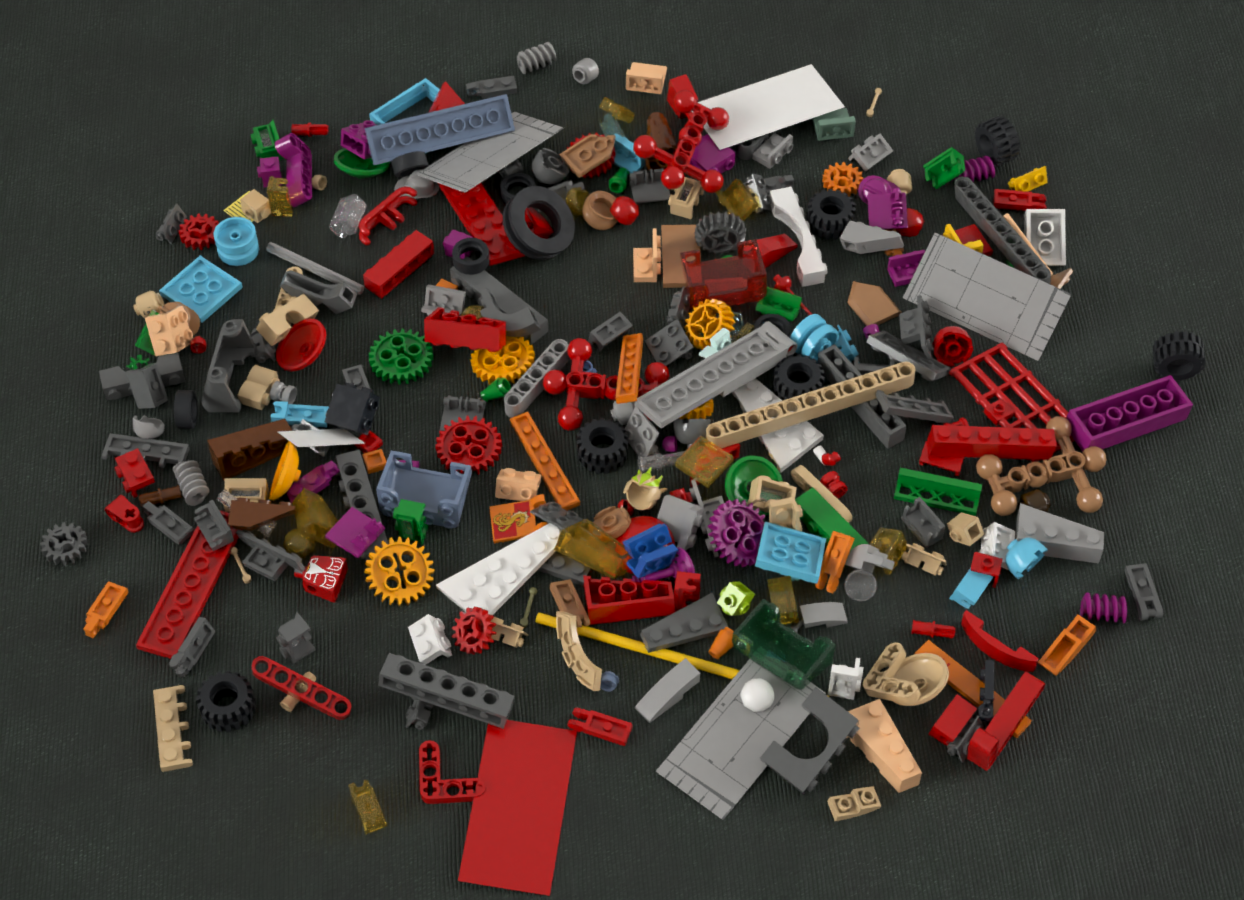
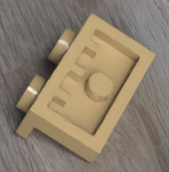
M794 497L769 502V523L802 532L800 517L803 516L802 508L800 505H797Z

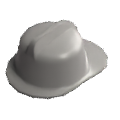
M419 169L412 172L410 176L398 180L394 190L407 186L417 191V196L413 198H428L437 194L439 185L437 182L416 175L423 170Z

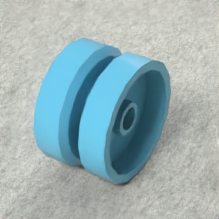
M231 217L221 221L215 227L213 234L218 256L222 262L232 266H241L250 263L258 256L260 250L255 226L250 220L243 217Z
M812 314L796 326L790 338L798 344L795 353L801 354L802 357L810 356L811 360L815 359L818 361L819 352L837 344L839 332L833 326L828 325L821 316Z

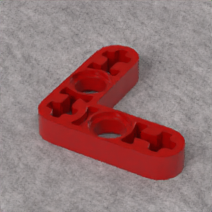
M431 740L425 741L420 745V795L423 802L427 804L471 802L474 797L484 794L486 785L480 778L441 780L439 745ZM429 748L432 749V761H428L427 751ZM427 768H434L436 773L433 776H426L424 771ZM478 782L482 789H478V793H474V786ZM428 783H432V796H428ZM453 786L459 788V793L454 796L447 793L448 788ZM463 786H466V794H463Z

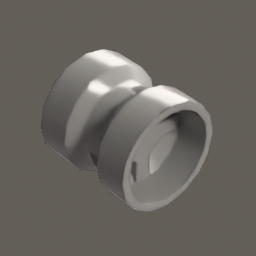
M276 381L270 390V399L274 401L280 400L293 404L297 396L296 387L292 385L285 386L280 381Z

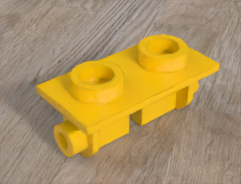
M1046 166L1039 169L1035 168L1023 176L1011 178L1008 182L1011 189L1014 188L1015 191L1028 192L1046 184Z

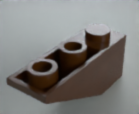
M239 497L237 500H231L228 526L230 529L252 531L297 513V509L290 502H279V504H271L269 500L250 502L248 498Z

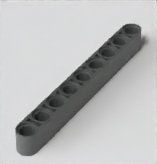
M968 177L957 178L955 180L956 200L1014 268L1051 285V272L971 179Z

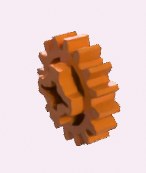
M836 162L835 167L829 165L828 169L824 170L822 182L823 187L827 188V191L828 189H833V191L840 190L841 193L845 192L850 197L851 193L857 194L863 177L862 172H858V167L852 168L851 163L847 166L845 162L842 165Z

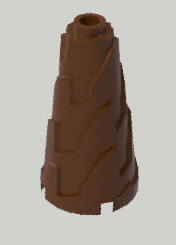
M660 112L650 114L647 120V135L655 140L658 148L673 154L677 144L666 117ZM654 157L645 159L649 171L650 169L654 171V169L661 168L664 170L668 167V164Z

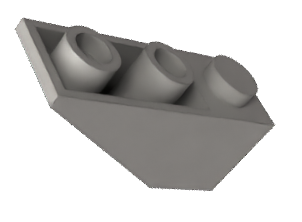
M849 221L840 237L845 250L859 254L904 247L899 233L883 230L877 226H868L862 222Z

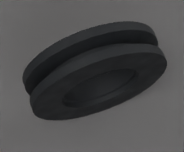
M540 186L524 188L511 198L504 208L503 226L508 239L518 251L530 258L537 260L551 259L567 248L574 237L575 223L571 210L558 194ZM526 208H537L547 215L553 226L552 238H540L528 228L525 221Z

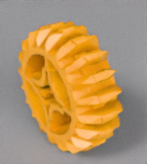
M706 299L704 303L699 302L698 307L693 306L694 311L688 313L690 317L685 320L687 325L684 327L691 344L697 349L703 350L708 345L711 347L710 338L722 328L729 330V332L735 330L732 326L736 323L733 319L735 315L731 308L723 301ZM715 313H719L720 317L717 318Z

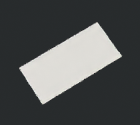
M345 429L278 432L297 447L365 444Z

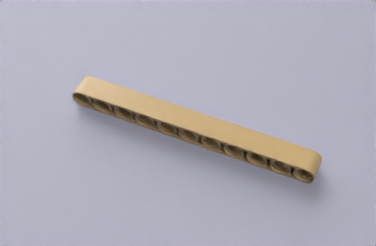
M901 362L712 423L706 429L707 446L714 450L721 449L876 399L877 390H882L884 394L888 395L892 392L907 389L914 384L915 366L910 362Z

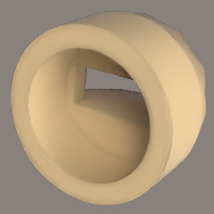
M314 175L311 179L312 187L322 191L327 185V178L325 176Z

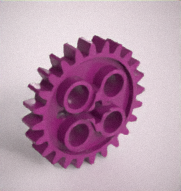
M738 499L732 502L728 500L719 505L713 511L714 515L709 518L713 523L708 525V528L713 530L708 536L714 538L710 544L717 545L714 551H721L720 558L726 556L728 564L734 560V566L741 564L742 567L752 566L756 563L765 523L763 522L765 514L759 516L760 509L753 510V503L746 506L745 500L740 503Z

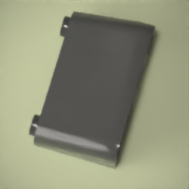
M243 319L229 320L221 328L201 401L207 412H240L242 404L239 399L234 398L235 396L229 388L234 365H244L246 357L250 355L255 357L257 353V347Z

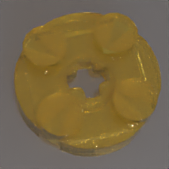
M607 97L603 98L599 106L604 111L613 113V117L629 124L635 117L631 110Z

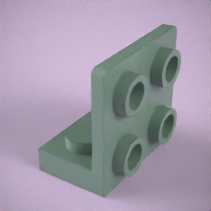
M841 108L812 118L818 141L854 137L856 120L854 116L849 117L847 108Z

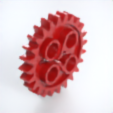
M466 416L464 421L458 417L457 423L451 420V426L444 425L445 431H439L440 437L436 438L437 457L440 458L441 464L446 465L447 470L450 469V463L455 462L471 465L472 472L476 471L479 475L480 469L488 471L487 465L493 467L494 460L498 461V454L502 453V440L500 433L497 432V427L492 428V422L485 424V418L477 421V416L473 420Z

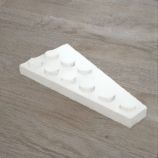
M756 378L732 392L745 413L782 401ZM808 421L758 437L762 444L766 446L769 456L775 461L777 469L781 473L820 443L824 435Z
M549 523L436 584V587L465 612L467 607L474 608L475 606L488 610V614L493 615L553 555L570 535L567 531Z

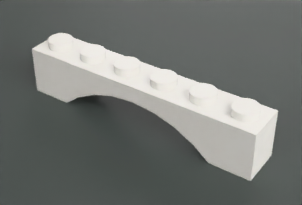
M792 187L771 190L769 197L774 217L789 226L800 241L802 252L797 262L796 273L801 286L805 287L824 283L827 266L825 263H822L821 251L816 248V240L814 235L810 233L809 222L804 219V210L799 206L798 195L794 194Z

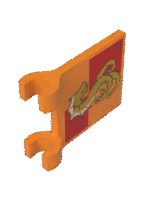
M544 494L536 495L530 500L490 506L493 542L500 543L521 539L547 525V522H541L536 525L535 515L530 513L531 510L546 504Z

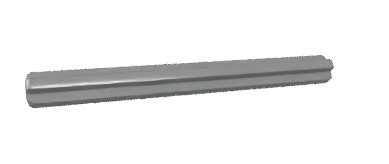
M268 243L266 248L268 252L335 284L345 282L358 295L363 293L365 289L363 285L275 243Z

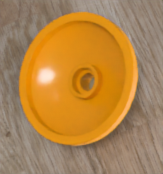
M290 441L287 442L270 488L269 499L273 501L285 494L293 481L298 482L301 470H298L299 455L297 448Z

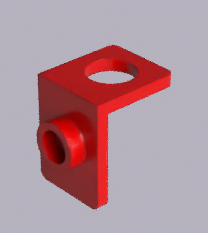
M975 552L970 570L994 576L992 587L996 588L1003 558Z

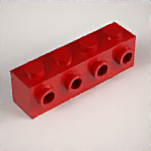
M417 230L408 235L404 241L395 246L391 252L382 257L378 263L363 274L365 288L382 299L434 254L433 241Z

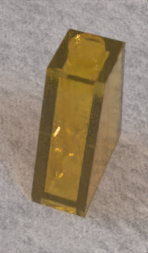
M303 488L292 502V505L297 509L295 518L298 532L334 549L336 544L325 538V535L338 520L320 495Z

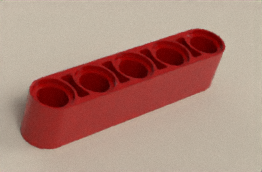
M259 656L253 660L252 673L254 677L335 719L344 720L350 715L351 703L346 697L267 657ZM264 663L268 666V670L264 673H259L256 671V666ZM280 673L288 676V680L284 683L277 682L275 678ZM303 683L307 685L308 689L304 693H298L295 687ZM323 693L328 699L324 703H318L315 700V696ZM340 703L347 706V711L341 714L335 711V706Z

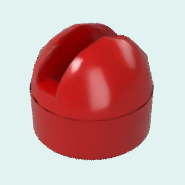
M200 336L194 337L190 343L191 351L197 354L205 352V339Z
M627 499L620 500L617 508L627 505V511L631 516L634 512V507H632Z

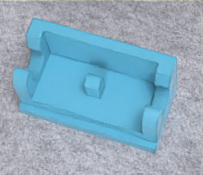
M969 569L949 599L969 609L971 605L974 606L993 576Z

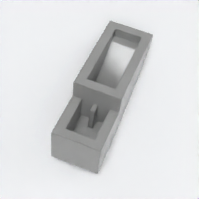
M685 658L646 693L635 706V709L651 723L683 699V694L700 682V672Z

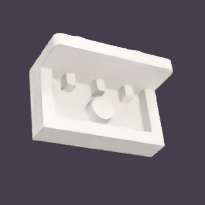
M428 614L408 627L419 662L426 665L440 655L452 656L450 650L451 643L444 633L445 626L439 618Z

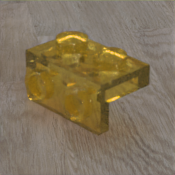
M737 178L724 192L721 190L716 192L719 202L728 209L727 213H733L734 216H739L740 220L743 221L759 205L742 181Z

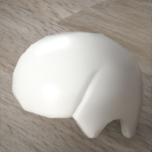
M761 678L751 679L746 682L740 693L743 705L753 712L765 711L770 708L774 701L772 686Z

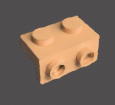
M512 468L501 469L496 479L495 497L516 501L530 500L537 495L542 475L536 474L533 471L520 472Z

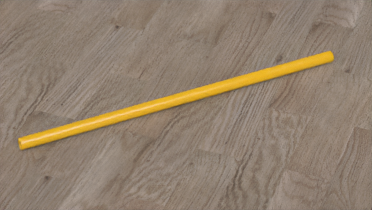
M538 612L536 623L556 628V617ZM584 625L577 628V634L677 664L686 658L698 670L733 679L740 671L668 649L648 653L643 642Z

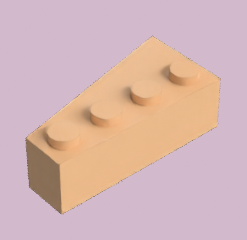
M878 699L848 711L859 720L858 727L860 728L850 741L864 752L865 757L870 763L873 762L877 766L880 773L897 792L900 793L918 786L922 772L881 700Z

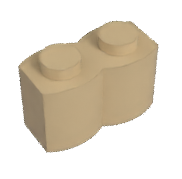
M254 365L248 374L247 380L239 390L238 399L241 404L262 410L265 405L267 406L271 400L270 390L272 385L276 381H280L277 371Z

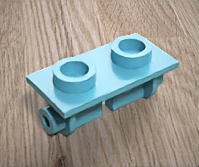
M837 325L839 339L836 346L838 348L842 347L840 351L851 362L859 353L854 344L850 346L848 341L852 339L847 330L842 331L841 327Z

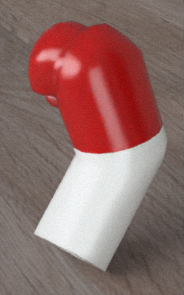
M821 445L813 450L817 458L825 466H834L841 459L835 451L831 454L826 453Z

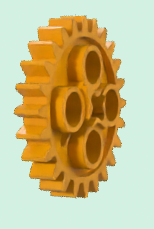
M506 336V345L500 351L474 350V353H471L472 359L470 361L473 373H476L477 378L481 377L482 382L488 379V384L490 385L497 378L504 377L514 384V379L517 378L519 380L521 375H524L535 362V353L529 340L524 341V337Z
M391 537L388 545L382 541V548L375 546L374 551L376 554L370 552L369 557L372 560H366L365 563L370 567L364 571V573L370 574L365 579L366 582H372L369 590L376 588L374 596L383 595L381 598L382 602L389 598V605H392L394 600H397L398 606L401 605L402 600L409 605L410 598L417 602V594L423 597L425 595L423 589L429 590L430 585L426 582L433 581V577L429 575L434 573V569L428 568L433 564V561L426 560L430 553L423 554L424 546L419 549L416 548L417 541L411 545L409 544V538L404 543L401 537H398L397 542H394ZM393 554L397 555L398 566L400 571L404 570L402 574V580L404 585L406 586V589L402 588L399 572H395L397 568V563L395 561V558L393 557ZM402 555H409V556H411L412 562H410V563L404 562V561L402 560L401 556H402ZM389 560L392 566L385 568L381 565V561ZM415 575L418 578V582H409L407 576ZM394 580L397 583V587L390 588L386 582Z

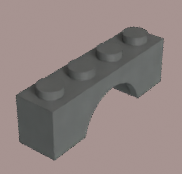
M178 352L158 356L156 363L164 387L186 382ZM119 366L99 371L106 401L133 395L127 374Z

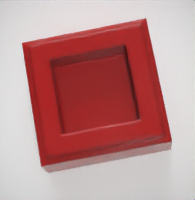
M369 430L368 436L362 434L358 437L365 444H354L363 453H368L381 447L383 440Z

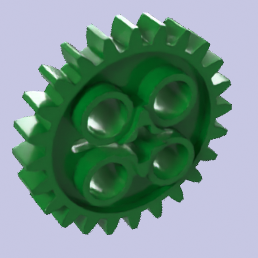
M404 328L401 329L400 333L396 329L393 330V334L387 331L386 337L380 335V341L374 340V346H370L369 363L372 367V372H376L377 377L382 376L383 381L390 379V384L395 380L398 381V385L401 384L402 380H405L406 384H409V379L416 382V376L423 378V372L428 373V367H432L433 349L430 346V342H425V336L420 337L419 332L413 335L412 329L405 333Z

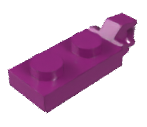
M331 460L324 465L316 467L300 478L298 482H294L286 492L292 505L298 507L330 485L331 477L340 472L338 466Z

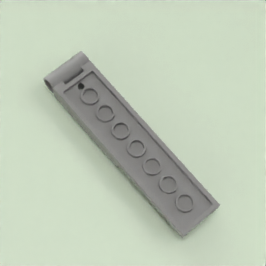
M765 322L751 333L640 396L635 401V406L657 426L663 428L719 394L724 397L777 366L783 358H787V356L793 355L796 352L798 344L771 322Z

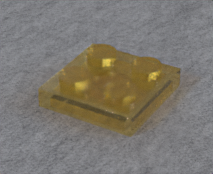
M700 436L675 462V467L709 488L733 462V456Z

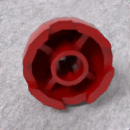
M948 326L939 330L932 343L935 357L946 366H955L954 363H960L961 361L966 362L973 352L970 336L966 330L957 326Z

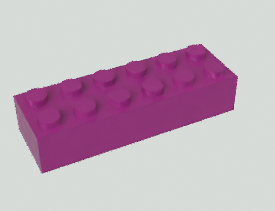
M1169 375L1071 409L1066 419L1071 423V437L1083 452L1091 446L1105 449L1187 419L1193 403L1173 377Z

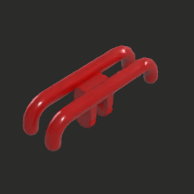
M407 186L400 187L365 215L359 222L360 241L364 245H370L371 241L367 236L370 235V231L380 222L391 230L397 228L396 223L392 219L399 223L404 222V216L396 209L403 203L416 206L417 200L413 197L417 196V191Z

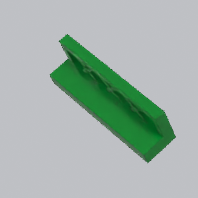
M900 468L894 499L914 503L915 499L920 497L930 507L976 516L982 484ZM900 487L909 488L912 493L908 495L899 493ZM929 492L933 497L925 499L920 494ZM944 496L951 497L953 501L951 503H945L941 500V498ZM965 500L973 501V508L964 507L961 502Z

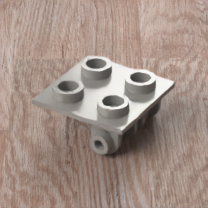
M635 406L625 430L628 435V443L641 460L646 462L649 455L654 457L659 453L657 445L654 444L659 432L645 414Z

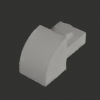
M861 544L849 552L845 565L860 571L873 573L874 566L892 570L895 562L887 559L888 555L879 552L880 549L869 544Z

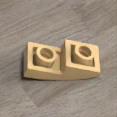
M874 786L853 789L851 794L833 796L827 801L834 821L857 817L881 807Z

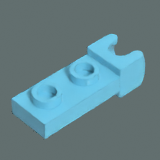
M281 401L273 403L275 413L271 414V422L286 419L287 423L293 426L294 424H300L302 419L315 427L327 428V423L324 421L326 412L329 409L328 406L295 405Z

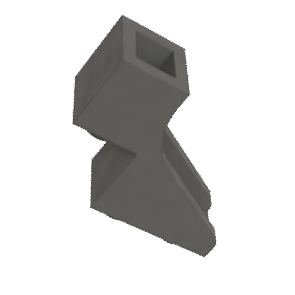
M292 270L285 272L280 287L290 296L299 297L305 294L315 306L323 303L336 315L352 308L358 294L345 282L335 285L324 284Z

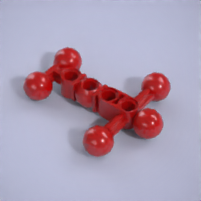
M679 91L674 96L673 104L675 109L684 114L692 111L693 114L685 124V127L679 131V142L673 154L658 148L655 140L648 135H641L636 138L633 150L639 158L647 159L654 157L668 164V167L661 174V182L667 189L675 190L680 188L684 183L685 173L699 180L702 189L706 192L716 193L723 187L724 178L722 174L713 169L703 171L689 163L695 148L701 143V132L706 122L713 130H723L729 124V115L724 108L715 107L709 109L698 103L691 91Z
M582 338L572 340L567 348V354L572 360L571 372L566 376L562 371L550 370L542 380L544 389L550 394H561L566 389L568 393L566 406L558 414V422L563 429L568 431L578 429L583 421V414L578 408L579 397L591 399L601 397V399H604L605 395L608 399L616 400L617 388L612 387H617L618 375L606 378L605 374L602 376L598 373L583 372L584 362L590 358L592 347L586 339ZM653 362L647 366L644 377L649 385H644L643 380L639 378L637 398L668 381L670 376L669 370L663 363Z

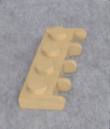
M183 685L153 690L160 768L162 772L191 767L193 765L192 759L183 758V750L191 748V742H182L181 731L189 728V723L180 722L179 711L187 709V704L184 702L178 703L177 694L185 692V686Z

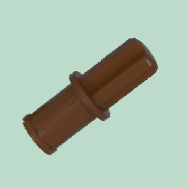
M179 485L162 490L158 488V491L139 495L140 505L143 507L148 501L152 504H164L163 502L182 498Z

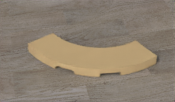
M557 611V637L561 639L564 650L562 655L567 666L573 669L577 675V680L593 691H599L602 669L588 659L581 647L577 634V616L565 611Z

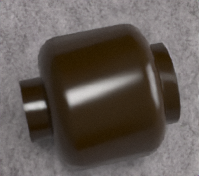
M1039 489L1024 493L1020 497L1021 504L1044 512H1048L1051 506L1048 495Z

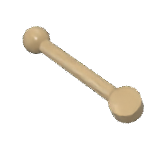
M880 88L875 89V97L870 109L866 113L868 117H872L874 114V106L878 96L882 93Z
M233 547L231 554L234 555L243 574V582L249 583L251 582V576L244 569L237 554L238 549Z

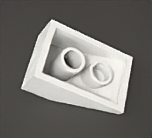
M1026 209L1024 214V235L1047 266H1066L1065 209Z

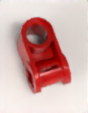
M119 495L104 509L113 521L118 522L129 532L135 533L144 527V520L140 516L139 509L123 495Z

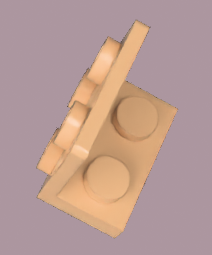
M633 62L631 69H627L626 90L662 94L667 67Z
M657 228L653 229L652 248H633L634 282H657V274H661V263H657L661 262V250L657 248L661 247V237L657 236Z

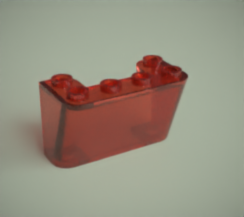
M757 239L738 242V256L700 262L699 249L680 253L692 310H694L693 306L698 307L699 302L704 303L706 299H717L731 306L760 301L766 296L767 273ZM747 246L752 247V249L749 251H743V249ZM690 256L696 257L693 261H686V258Z

